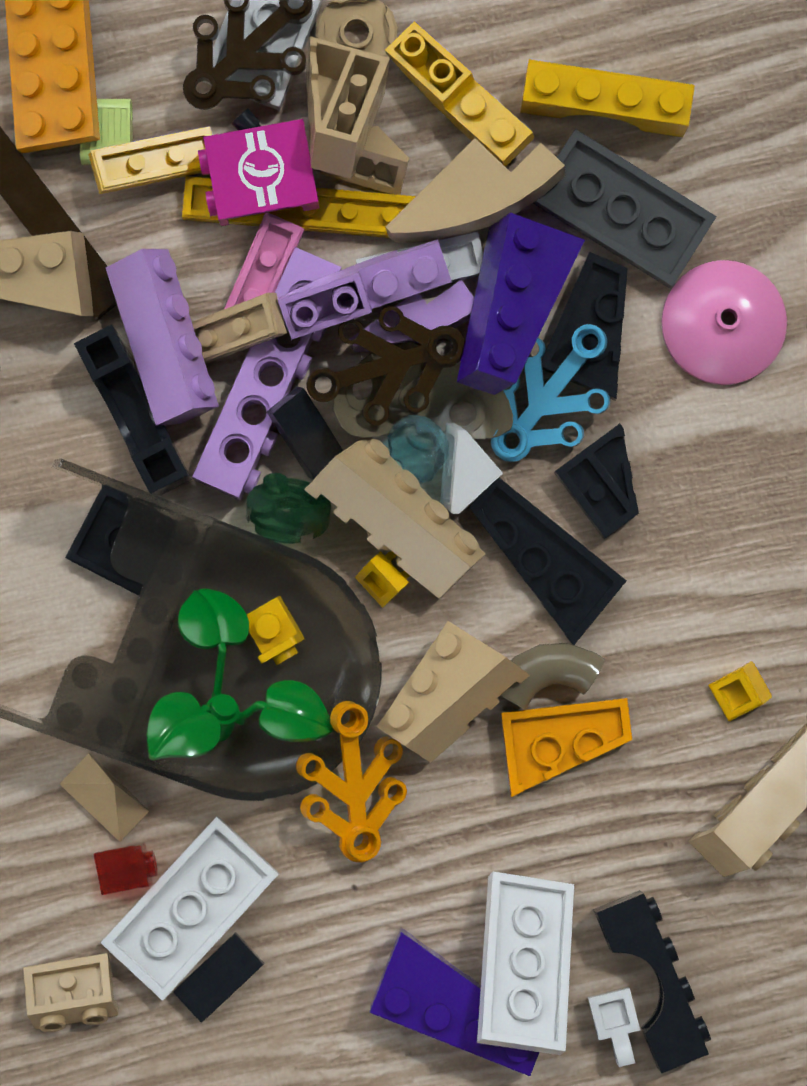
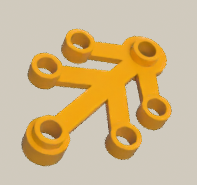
M343 701L333 708L330 722L332 728L340 733L344 780L326 768L323 759L313 753H305L298 758L296 771L306 780L316 781L347 804L349 822L329 810L330 807L327 800L317 794L307 795L301 802L300 810L305 818L312 822H320L340 837L339 847L347 859L356 863H362L377 855L381 847L378 830L394 807L402 803L406 798L407 788L402 781L394 777H388L381 781L390 766L401 759L403 747L400 742L391 737L385 736L380 738L374 746L376 757L362 775L358 736L367 728L368 714L362 706L352 701ZM349 710L350 719L346 724H342V715ZM392 744L393 751L391 755L385 757V747ZM315 760L316 766L314 771L307 774L306 765L310 761ZM381 781L378 787L380 799L366 816L365 802ZM396 784L397 792L393 797L389 798L388 790L392 785ZM319 802V811L311 815L310 808L312 804ZM362 834V843L354 847L356 837Z

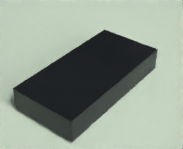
M297 386L266 412L308 478L315 479L336 455L344 451L304 388Z
M235 932L188 976L173 993L202 1023L264 965V962Z

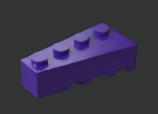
M511 212L489 227L457 377L458 383L495 395L517 382L581 250L584 239Z
M400 928L370 1005V1013L527 1076H531L539 1052L477 1043L481 985L434 950L417 940L405 929Z

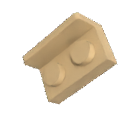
M108 953L23 967L27 1017L35 1029H40L44 1032H55L64 1029L66 1024L83 1022L87 1025H96L106 1022L108 1017L119 1015L118 1006L114 1000L111 961Z

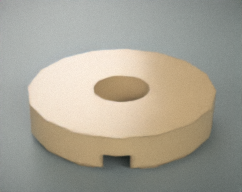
M332 0L317 19L315 38L390 58L386 54L385 49L397 38L398 27L393 12L379 0ZM354 24L364 26L369 33L367 39L358 44L349 42L345 37V31L349 26Z

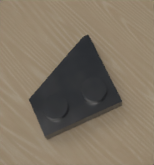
M620 423L554 472L603 539L610 536L639 514L636 494L632 484L633 477L630 461H628L624 440V428Z

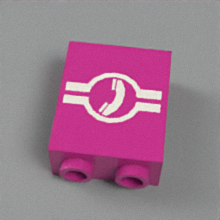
M303 119L203 137L205 149L198 150L202 175L210 174L213 188L212 191L205 192L210 217L218 215L221 226L229 225L228 219L302 206L303 211L320 209Z

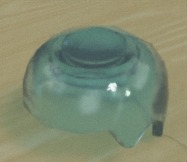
M409 415L398 420L387 436L390 456L397 460L403 469L411 472L418 479L419 484L433 480L449 456V441L445 433L434 421L425 416Z

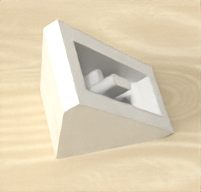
M446 423L440 503L445 506L448 512L459 514L503 473L465 429L455 423Z

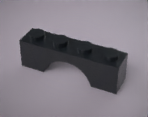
M111 324L75 342L74 345L92 381L112 414L150 495L157 498L191 481L192 478L165 425L156 426L140 375L113 325Z
M639 890L593 909L612 953H627L642 958L651 965L657 976L659 984L658 1004L653 1015L641 1029L661 1074L709 1055L705 1042L711 1040L709 1031L702 1016L694 1018L689 1002L694 1001L695 997L686 976L678 978L672 963L678 961L679 958L670 937L662 939L656 923L663 921L654 897L646 899L645 894Z

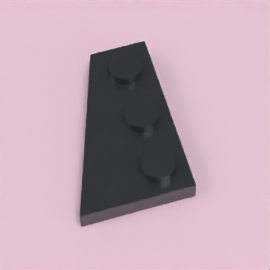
M589 252L542 359V370L554 374L573 350L572 336L576 329L586 324L601 328L607 337V347L604 353L594 359L588 358L570 382L589 390L602 389L614 401L617 399L618 390L617 382L628 268ZM588 334L583 340L584 347L587 350L595 349L598 345V338L594 334Z

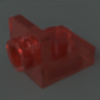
M145 843L94 853L101 895L150 887L153 884L152 877L158 875L155 853L153 850L147 851Z

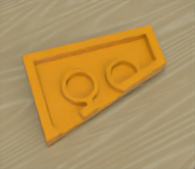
M627 698L501 713L511 797L632 741Z

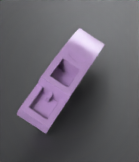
M437 239L401 252L394 250L355 264L277 298L292 340L370 314L373 308L451 283L452 281Z

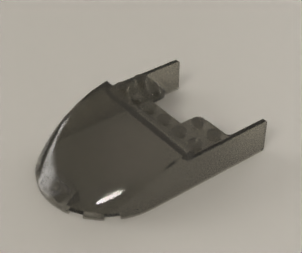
M55 459L52 465L53 468L126 496L128 507L113 543L110 561L118 574L143 585L113 663L89 655L77 656L65 668L49 712L45 717L37 718L0 704V718L223 798L241 801H264L265 799L288 794L293 795L317 784L316 781H308L301 777L296 771V762L305 753H313L322 758L325 767L330 771H333L343 762L340 733L334 729L331 734L316 740L301 742L282 741L271 737L260 728L259 717L262 710L256 711L249 716L244 725L235 724L230 737L218 742L216 747L205 755L193 758L150 760L147 748V727L156 703L167 694L187 692L196 698L201 707L211 699L214 690L218 646L211 649L197 648L183 638L178 628V614L181 606L194 590L212 589L223 592L236 600L245 610L246 614L281 596L305 640L295 645L298 653L277 666L273 659L261 664L258 656L262 653L250 632H248L244 643L240 645H226L227 653L221 693L233 697L239 706L240 712H243L257 701L266 702L265 694L272 684L283 680L299 681L311 687L319 695L329 716H331L333 708L343 701H352L367 711L368 725L366 730L358 736L359 744L374 717L381 688L382 662L379 661V650L376 641L377 633L364 604L360 602L353 590L347 585V582L333 569L316 558L67 460ZM349 710L342 715V724H346L349 721ZM315 760L310 761L306 765L307 774L314 771L316 766Z

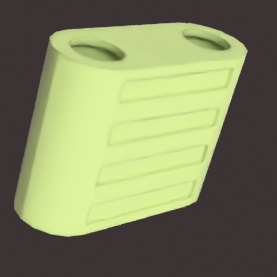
M97 99L100 140L80 144L81 165H91L88 155L91 150L133 142V109L131 99Z

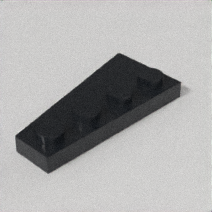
M500 477L484 490L469 507L573 645L577 643L627 581Z

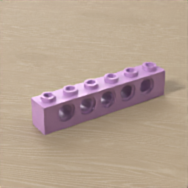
M295 247L275 293L279 298L313 281L340 271L342 268ZM326 328L301 336L299 343L292 348L280 346L277 343L278 337L250 347L192 476L195 481L240 501L245 493L252 495L261 475V472L255 469L262 454L269 457L276 443L278 433L273 432L275 425L267 413L263 422L257 425H250L244 421V411L252 404H259L265 407L267 412L290 393L296 378L304 379L312 361V357L308 356L307 352L313 340L321 341ZM270 366H276L284 372L282 381L273 387L266 386L260 381L261 373ZM235 442H243L249 446V455L242 463H232L227 459V449Z

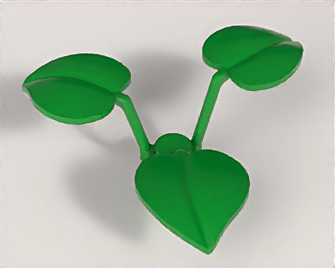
M212 589L194 590L181 606L178 614V628L183 638L197 648L211 649L218 646L214 690L211 699L201 707L196 698L187 692L167 694L156 703L147 727V748L150 760L193 758L211 752L218 742L230 737L235 724L244 725L246 719L259 710H262L259 717V726L273 738L282 741L301 742L320 739L331 734L333 728L330 716L321 698L311 687L302 682L283 680L272 684L266 691V702L257 701L243 712L239 711V706L233 697L221 693L227 653L226 645H240L246 641L249 632V620L245 610L229 595Z

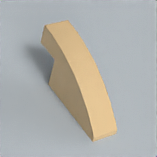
M474 138L385 227L388 237L394 243L426 242L465 235L489 227L510 212L516 214L544 196L565 177V165L540 143L510 172Z

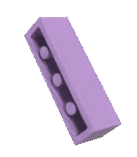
M140 249L106 267L156 426L182 424L219 407L214 393V383L208 374L202 355V346L196 337L189 315V306L183 297L176 275V265L170 256L169 250Z

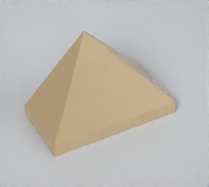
M373 126L352 179L321 171L320 174L385 193L400 195L409 157L379 126Z
M90 753L60 783L119 842L150 812Z

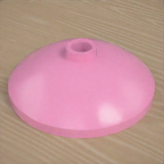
M712 261L688 271L671 289L663 307L661 320L662 334L668 352L674 361L689 375L703 382L716 385L738 384L759 375L779 354L787 329L786 310L781 295L774 284L757 269L736 261ZM724 311L733 313L735 323L732 325L724 324L721 320V313Z

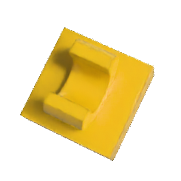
M380 551L355 576L356 580L382 608L394 599L409 583L407 579L410 575L405 571L400 573L391 563L397 556L393 551L388 552L386 555Z

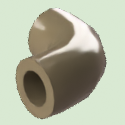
M570 643L539 644L511 660L530 676L521 684L516 681L501 696L526 710L532 698L541 689L550 685H564L584 695L601 671L605 658L593 651Z

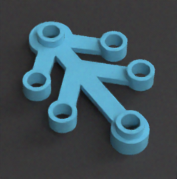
M586 324L576 329L572 336L573 350L545 385L541 358L544 356L546 348L544 342L537 338L536 343L539 345V352L534 357H528L524 365L529 406L519 418L514 395L520 384L519 378L510 389L503 390L511 406L513 424L506 433L499 437L491 438L492 449L499 458L509 462L519 461L525 458L531 448L535 446L563 444L567 447L577 446L584 438V430L577 422H565L557 429H532L541 417L545 415L580 411L601 414L609 408L610 396L602 389H591L586 394L558 397L588 358L594 359L604 353L607 347V337L601 328ZM588 334H594L598 338V345L593 350H587L583 344V340ZM595 393H599L604 397V405L600 409H594L590 405V398ZM568 426H573L578 431V437L574 442H568L564 438V430ZM512 432L516 433L520 439L519 445L514 449L509 448L505 441L507 435Z

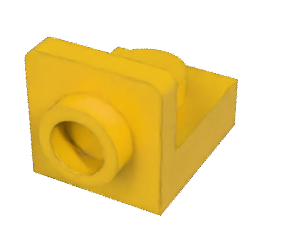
M281 596L270 600L247 614L249 632L262 653L258 656L261 664L273 659L277 666L298 653L295 645L305 640Z

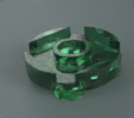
M270 473L263 478L262 484L257 485L250 491L246 502V519L248 523L249 521L254 523L255 532L267 540L284 544L301 543V536L313 533L314 539L321 536L327 530L330 524L331 503L322 494L315 499L304 489L310 482L287 478L281 473Z

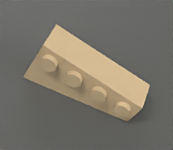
M372 437L361 438L336 455L304 489L315 499L322 494L337 506L333 513L345 523L352 518L367 530L368 537L366 540L378 550L393 551L398 556L396 558L397 565L438 598H441L485 555L479 548L476 538L468 531L462 530L449 517L445 506L439 501L433 500L420 487L418 479L408 470L402 469L390 456L388 448L382 442Z
M807 723L771 758L775 763L771 768L768 765L765 766L744 785V790L747 792L744 797L738 795L714 815L719 821L714 828L704 832L698 831L688 841L723 877L751 868L757 871L772 856L773 853L769 848L778 838L784 841L801 824L797 817L807 808Z

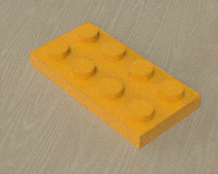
M5 0L16 150L21 153H29L100 140L89 0Z

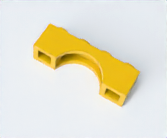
M529 59L520 113L559 119L574 115L607 117L630 123L644 132L683 137L689 127L695 85Z

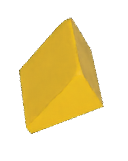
M753 661L744 664L708 685L728 721L763 705L772 698L770 690Z

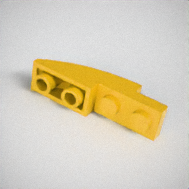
M415 21L385 49L386 54L440 112L469 140L472 141L476 138L505 167L534 139L533 132L476 82L472 72Z

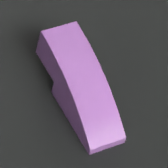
M460 280L428 304L418 293L407 297L395 307L399 308L405 317L430 330L438 326L457 328L470 320L474 296L463 281ZM395 311L386 312L383 317L385 325L395 327L399 322V315ZM378 319L364 328L394 345L409 341L418 343L398 330L394 332L384 330L380 326ZM357 333L356 335H354V336H353L352 338H350L349 340H353V339L357 338V336L359 335V333ZM350 344L354 352H371L357 344Z

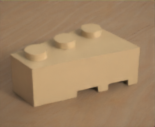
M310 36L306 65V89L311 168L352 179L385 95L390 58Z
M66 231L0 240V299L79 316H93L84 233Z
M447 621L377 727L431 763L470 729L468 725L470 721L485 708L493 709L500 702L498 697L516 681L521 684L530 675L504 655Z

